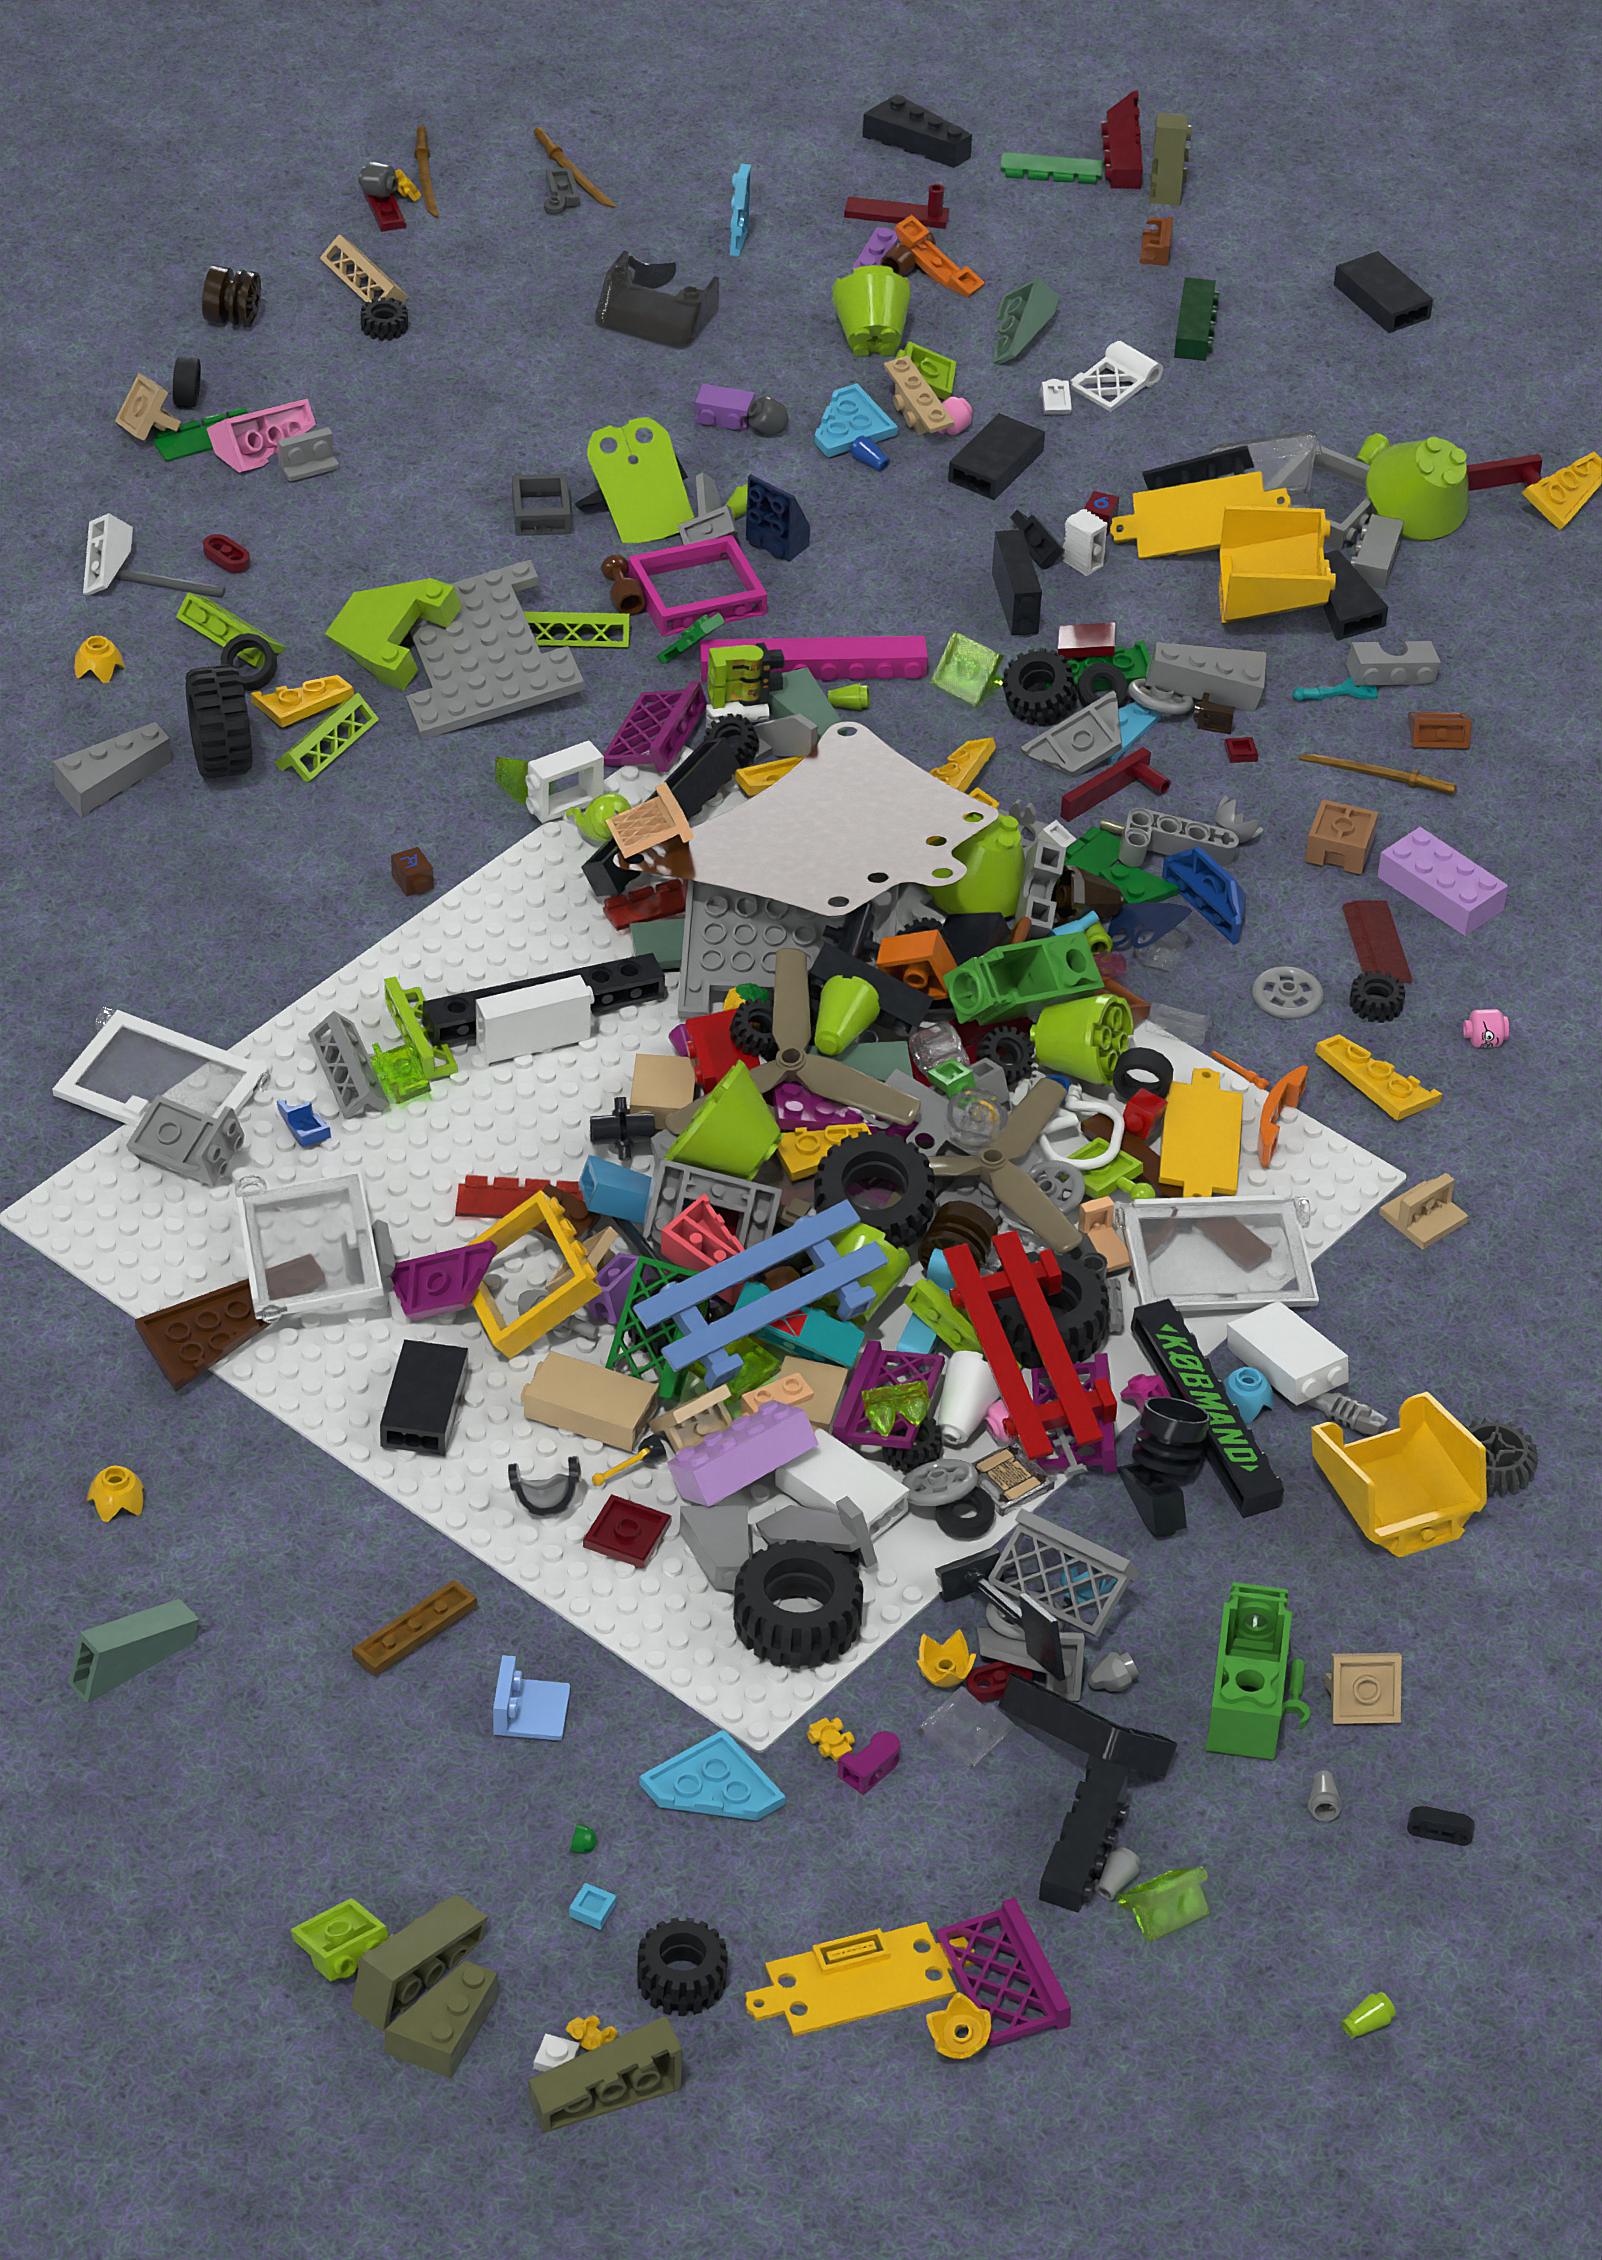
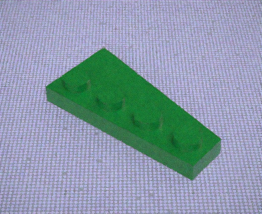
M1144 640L1135 642V647L1125 649L1123 646L1115 648V655L1087 657L1085 661L1079 663L1075 660L1067 661V663H1070L1076 687L1078 678L1084 669L1094 663L1101 662L1113 664L1120 669L1126 677L1127 685L1129 686L1136 679L1146 678L1150 655ZM1096 679L1092 683V691L1113 689L1111 683L1106 679ZM1042 682L1045 690L1052 685L1049 682Z

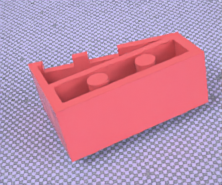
M705 1193L661 1230V1254L677 1266L701 1272L745 1250L736 1236H732L728 1231L721 1215H717L709 1204L710 1200ZM754 1276L746 1280L752 1283L754 1282ZM746 1280L717 1295L733 1306Z

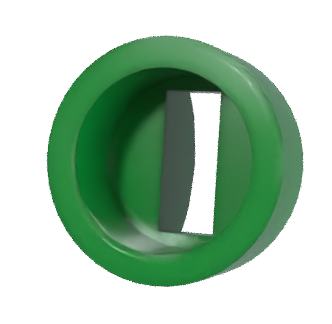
M577 1824L569 1851L579 1854L591 1852L597 1842V1835L594 1830Z

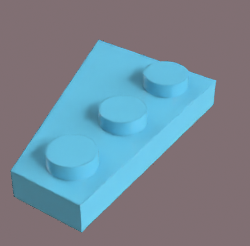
M741 164L738 174L734 173L732 179V189H735V195H733L731 203L733 217L730 227L732 232L730 255L740 256L749 229L751 165Z
M1136 701L1118 709L1123 749L1105 760L1111 766L1118 761V757L1127 752L1139 737H1143L1161 720V712L1147 708Z

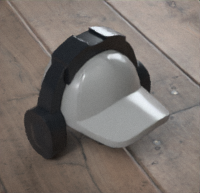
M578 1456L568 1458L569 1475L558 1473L544 1480H525L520 1476L517 1463L508 1464L510 1488L512 1491H516L520 1502L530 1513L538 1516L558 1515L568 1509V1505L574 1498L577 1483H581Z

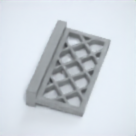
M1021 1508L1015 1518L1019 1524L989 1575V1582L997 1589L1020 1600V1594L1026 1593L1029 1596L1027 1584L1043 1579L1046 1593L1031 1598L1052 1616L1098 1638L1130 1581L1135 1583L1141 1571L1130 1560ZM1024 1535L1033 1539L1035 1550L1019 1556L1018 1546ZM1054 1551L1060 1552L1062 1564L1046 1569L1043 1555ZM1038 1558L1041 1571L1025 1577L1021 1563ZM1081 1564L1087 1565L1089 1577L1073 1582L1070 1568ZM1016 1566L1018 1580L1007 1584L999 1581L1005 1569ZM1065 1571L1068 1585L1052 1590L1048 1576ZM1109 1577L1118 1580L1112 1592L1104 1595L1100 1594L1098 1581ZM1092 1584L1095 1598L1079 1603L1076 1589ZM1021 1587L1022 1592L1017 1590L1016 1588ZM1070 1592L1073 1606L1063 1610L1056 1609L1054 1597ZM1097 1605L1099 1615L1093 1626L1084 1623L1081 1611ZM1075 1613L1076 1618H1074V1617H1072V1616H1070V1615Z

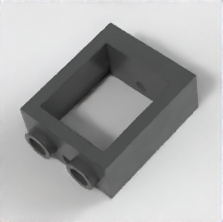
M567 474L512 475V502L516 536L571 534V511ZM521 497H561L562 508L522 509Z

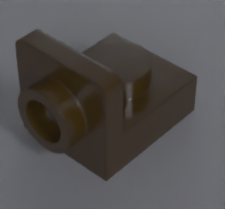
M1204 692L1202 701H1196L1193 718L1198 719L1197 729L1231 735L1235 707L1209 703L1210 693Z

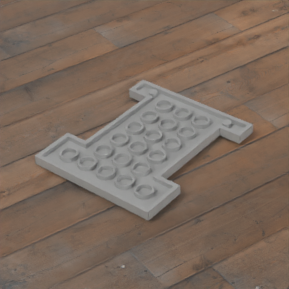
M531 559L449 584L454 586L462 608L449 627H443L418 618L409 630L431 685L430 689L406 696L421 738L437 736L585 690L584 680L569 646L541 654L515 592L540 585Z
M873 873L868 876V880L874 883H881L888 880V875ZM688 880L678 1017L708 1015L711 991H729L737 985L755 983L760 988L767 989L768 992H774L776 951L781 948H796L804 951L807 956V973L809 974L824 943L826 942L834 947L837 945L833 943L832 939L822 936L825 926L842 927L845 915L826 916L774 899ZM899 884L867 902L872 905L871 913L874 915V922L869 937L873 938V941L881 944L882 938L896 936ZM833 897L828 903L833 907H843L849 903V900L844 897ZM871 953L863 954L862 961L878 969L876 966L878 956Z

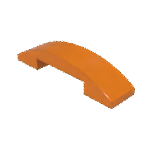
M910 215L895 226L894 230L901 244L907 246L913 252L917 265L936 282L967 298L985 285V282L968 266L961 270L929 241L927 237L930 231L913 215Z
M1302 1065L1284 1076L1271 1090L1264 1103L1257 1142L1258 1156L1263 1167L1268 1168L1277 1149L1280 1126L1275 1123L1284 1105L1296 1108L1306 1089L1308 1066Z

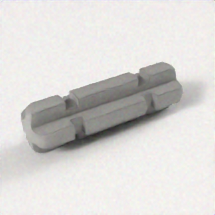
M1107 1278L1104 1280L1108 1289L1107 1295L1109 1296L1106 1328L1110 1332H1120L1123 1329L1124 1323L1122 1295L1120 1292L1121 1284L1117 1278Z

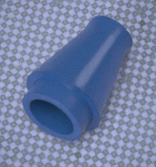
M861 435L854 440L850 447V453L853 454L855 460L871 466L879 472L887 468L890 463V459L885 456L871 437Z

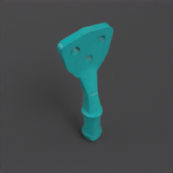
M1351 676L1342 684L1334 687H1298L1292 693L1293 698L1298 701L1303 699L1321 700L1345 694L1365 700H1375L1378 697L1375 685L1355 686Z

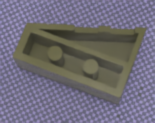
M1157 113L1150 184L1151 204L1180 206L1182 183L1187 181L1188 169L1183 167L1184 162H1189L1190 147H1185L1186 141H1191L1192 125H1187L1188 115Z
M468 1961L461 1963L385 2029V2054L452 2078L498 1998V1973Z

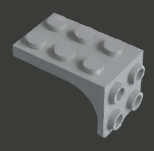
M156 1095L126 1146L132 1153L215 1186L218 1179L226 1174L233 1154L241 1149L245 1135L233 1108L225 1106L216 1119Z

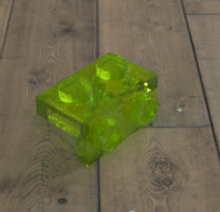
M378 1043L372 1044L375 1055L370 1057L372 1066L376 1074L382 1073L383 1077H380L383 1089L386 1095L392 1093L397 1104L432 1091L410 1043L383 1053Z

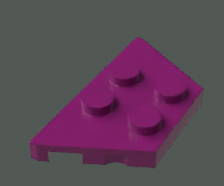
M490 1240L395 1263V1268L390 1278L394 1284V1292L401 1300L404 1314L411 1321L468 1308L497 1252L498 1246Z

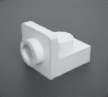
M1059 379L1043 381L1039 397H1042L1044 415L1070 414L1072 409L1069 381H1060Z

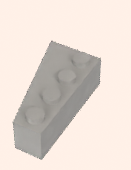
M1156 642L1147 666L1145 685L1150 687L1156 685V688L1166 691L1172 689L1174 693L1201 700L1204 692L1210 693L1209 702L1255 712L1264 690L1266 652Z
M154 722L52 761L54 786L83 819L90 814L92 809L97 806L102 807L110 802L111 797L119 792L124 793L138 780H144L170 764V738Z

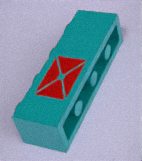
M746 1280L732 1313L772 1293V1291L760 1282L751 1283ZM804 1306L749 1335L806 1360L847 1368L849 1372L865 1332L860 1331L851 1322H840L829 1317V1314L824 1310L818 1308L810 1309Z

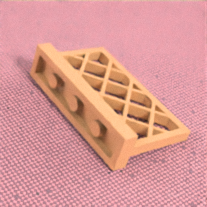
M666 782L655 786L659 796L605 820L624 858L630 857L678 834L683 843L694 839L686 817Z

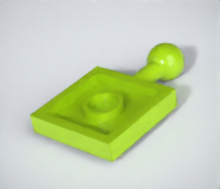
M1098 1137L1066 1158L1085 1160L1098 1157L1108 1150L1110 1143ZM1121 1149L1117 1156L1105 1166L1092 1170H1079L1085 1181L1084 1193L1095 1200L1108 1196L1118 1188L1128 1193L1132 1202H1134V1199H1155V1191L1151 1185L1147 1183L1135 1184L1131 1181L1143 1173V1162ZM1060 1174L1058 1176L1064 1181H1066L1069 1178L1064 1174Z

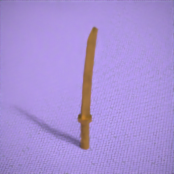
M418 126L417 147L414 149V156L418 159L423 197L427 212L435 218H439L429 173L428 158L430 157V149L427 147V129L425 126Z
M537 127L534 130L533 134L544 145L549 159H555L562 168H571L575 181L601 205L611 208L616 207V204L596 188L563 154V149L559 145H555L541 127Z
M1306 754L1298 757L1302 761L1409 783V787L1413 788L1417 785L1450 795H1455L1457 790V784L1420 775V771L1414 769L1412 773H1407L1381 766L1316 754Z

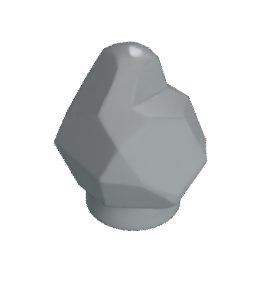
M1110 1652L1103 1655L1096 1662L1088 1676V1683L1095 1690L1104 1688L1106 1691L1121 1692L1132 1685V1679L1138 1677L1139 1673L1128 1652L1121 1655Z

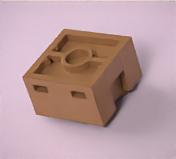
M1322 799L1308 835L1305 862L1321 866L1327 863L1343 867V871L1362 875L1375 839L1379 812Z

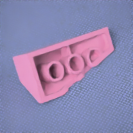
M303 399L225 419L207 427V431L215 454L237 472L241 473L267 464L269 462L267 458L274 452L278 454V440L304 434L315 426L316 422L308 399Z

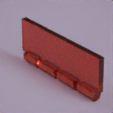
M679 878L656 884V892H654L652 886L628 892L629 900H627L625 894L604 899L605 907H603V913L616 931L629 928V923L649 922L685 912L688 879L682 878L683 884Z
M1364 900L1345 903L1342 906V910L1363 975H1366V971L1376 974V970H1379L1381 975H1385L1386 972L1391 973V979L1397 976L1399 983H1412L1413 979L1387 900Z
M466 1175L465 1184L459 1183L455 1216L502 1219L538 1191H542L547 1183L551 1184V1180L525 1178V1187H519V1178L494 1176L493 1185H488V1176ZM557 1180V1188L584 1201L582 1192L579 1190V1181Z

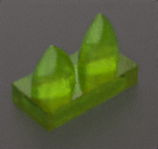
M926 1380L861 1391L865 1416L869 1418L872 1426L884 1437H887L893 1428L896 1412L901 1411L908 1421L918 1426L926 1416L928 1406H930Z

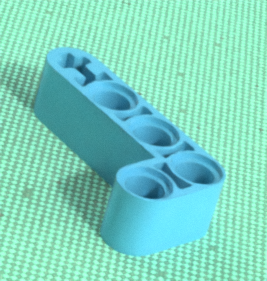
M935 1248L928 1265L927 1281L931 1279L949 1296V1289L955 1288V1282L943 1256V1250ZM913 1312L898 1342L896 1351L935 1355L942 1339ZM924 1365L917 1368V1370L925 1372L930 1366Z

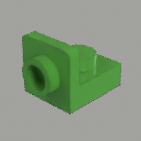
M953 1058L927 1071L929 1082L946 1092L947 1099L959 1107L972 1101L975 1094L978 1095L973 1071Z

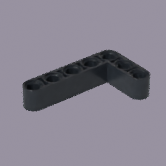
M1014 1674L1009 1675L998 1707L1092 1756L1136 1771L1165 1777L1178 1745L1175 1741L1155 1733L1120 1726L1029 1679Z

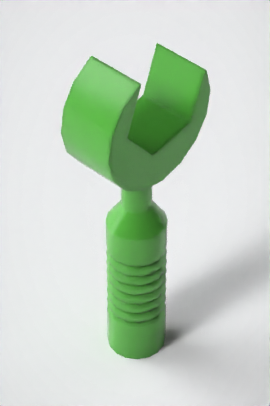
M1295 1659L1291 1665L1289 1690L1292 1700H1287L1282 1704L1281 1720L1285 1713H1297L1302 1719L1299 1727L1300 1730L1309 1723L1311 1712L1308 1705L1299 1700V1697L1303 1694L1305 1662L1301 1659Z

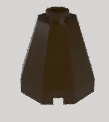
M1065 865L1063 866L1062 875L1057 879L1051 895V901L1057 902L1054 919L1057 918L1058 922L1054 923V925L1059 927L1075 920H1080L1091 911L1098 915L1099 920L1118 914V911L1123 906V894L1117 885L1077 866Z

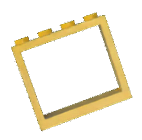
M541 1190L466 1245L469 1246L491 1240L498 1246L496 1256L546 1219L575 1275L508 1326L484 1279H482L471 1301L493 1345L509 1359H512L602 1292L595 1278L599 1273L590 1262L586 1261L585 1257L588 1256V1252L580 1241L575 1240L574 1235L577 1232L574 1226L562 1215L565 1209L559 1204L555 1196L550 1199Z

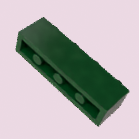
M1185 277L1174 358L1205 361L1206 352L1212 353L1220 291H1215L1216 280Z

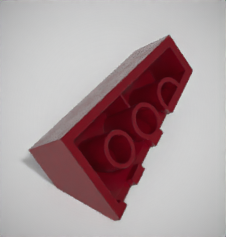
M1132 91L1106 111V121H1101L1105 180H1110V188L1141 189L1142 151L1139 127V91Z

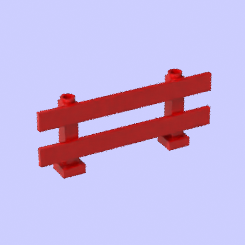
M1016 1230L992 1236V1243L1004 1271L982 1277L967 1243L943 1249V1256L955 1282V1288L949 1289L952 1306L954 1308L960 1307L961 1310L966 1309L1009 1413L1008 1418L1002 1419L1006 1437H1014V1440H1020L1028 1461L1052 1455L1054 1450L1046 1431L1063 1426H1070L1078 1447L1103 1441L1104 1436L1096 1417L1100 1416L1103 1424L1115 1422L1117 1401L1106 1377L1094 1380L1093 1390L1085 1392L1041 1290V1288L1045 1287L1048 1295L1061 1292L1062 1273L1052 1249L1040 1251L1039 1260L1030 1263ZM1011 1296L1016 1297L1058 1400L1037 1406L1034 1405L992 1304L993 1301Z

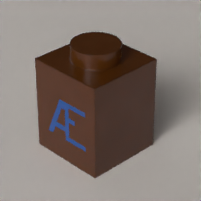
M419 847L391 855L392 877L407 897L414 894H422L434 888L433 867Z

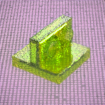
M953 631L930 682L975 706H980L991 687L1001 688L1003 686L1002 679L1004 677L996 672L1004 655L958 631Z
M746 1336L724 1347L729 1357L738 1353L744 1362L738 1376L724 1383L732 1395L722 1400L724 1405L727 1406L731 1402L736 1403L742 1398L743 1394L756 1389L781 1371V1361ZM701 1360L689 1365V1371L704 1380L708 1371Z
M1204 1866L1175 1868L1116 1896L1122 1909L1133 1908L1147 1941H1152L1211 1913L1199 1883L1209 1879Z

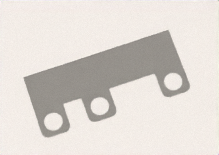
M897 1068L885 1081V1084L921 1101L920 1110L915 1118V1121L919 1124L907 1137L906 1143L913 1142L917 1146L915 1137L920 1133H927L934 1138L935 1144L930 1149L919 1147V1153L925 1154L926 1157H932L946 1140L972 1156H977L980 1151L988 1148L991 1134L996 1130ZM861 1111L864 1119L881 1129H887L893 1123L889 1120L877 1121L871 1117L870 1113ZM1029 1150L1014 1165L1028 1174L1040 1156ZM981 1180L979 1189L995 1200L1002 1202L989 1190L986 1182Z

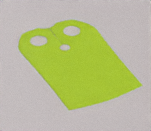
M643 417L629 420L622 428L610 425L593 432L587 448V457L608 504L622 543H643L674 535L680 532L679 524L695 518L681 478L671 439L665 428L651 418ZM640 428H648L653 433V438L648 443H640L635 437L636 431ZM604 438H613L617 442V449L612 453H605L600 448V442ZM631 454L638 457L636 464L629 463L628 458Z

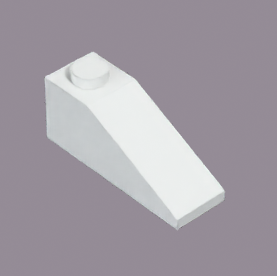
M109 513L89 522L83 595H92L106 589L131 552L133 527Z

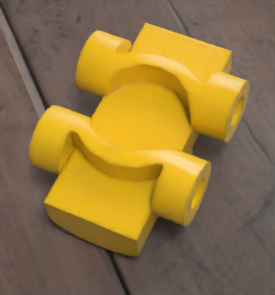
M396 170V176L398 177L397 190L404 198L409 195L415 202L421 197L420 191L402 170Z
M825 1717L809 1725L807 1736L812 1744L820 1743L818 1747L819 1752L824 1758L830 1755L837 1762L847 1751L853 1754V1749L850 1745L855 1743V1739L850 1731L843 1734L839 1733V1731L843 1730V1724L838 1717L830 1721Z
M590 2015L585 2020L578 2016L570 2021L566 2027V2031L574 2039H579L580 2045L587 2050L595 2049L612 2041L618 2035L617 2030L612 2026H608L602 2031L597 2029L600 2026V2020L595 2015Z

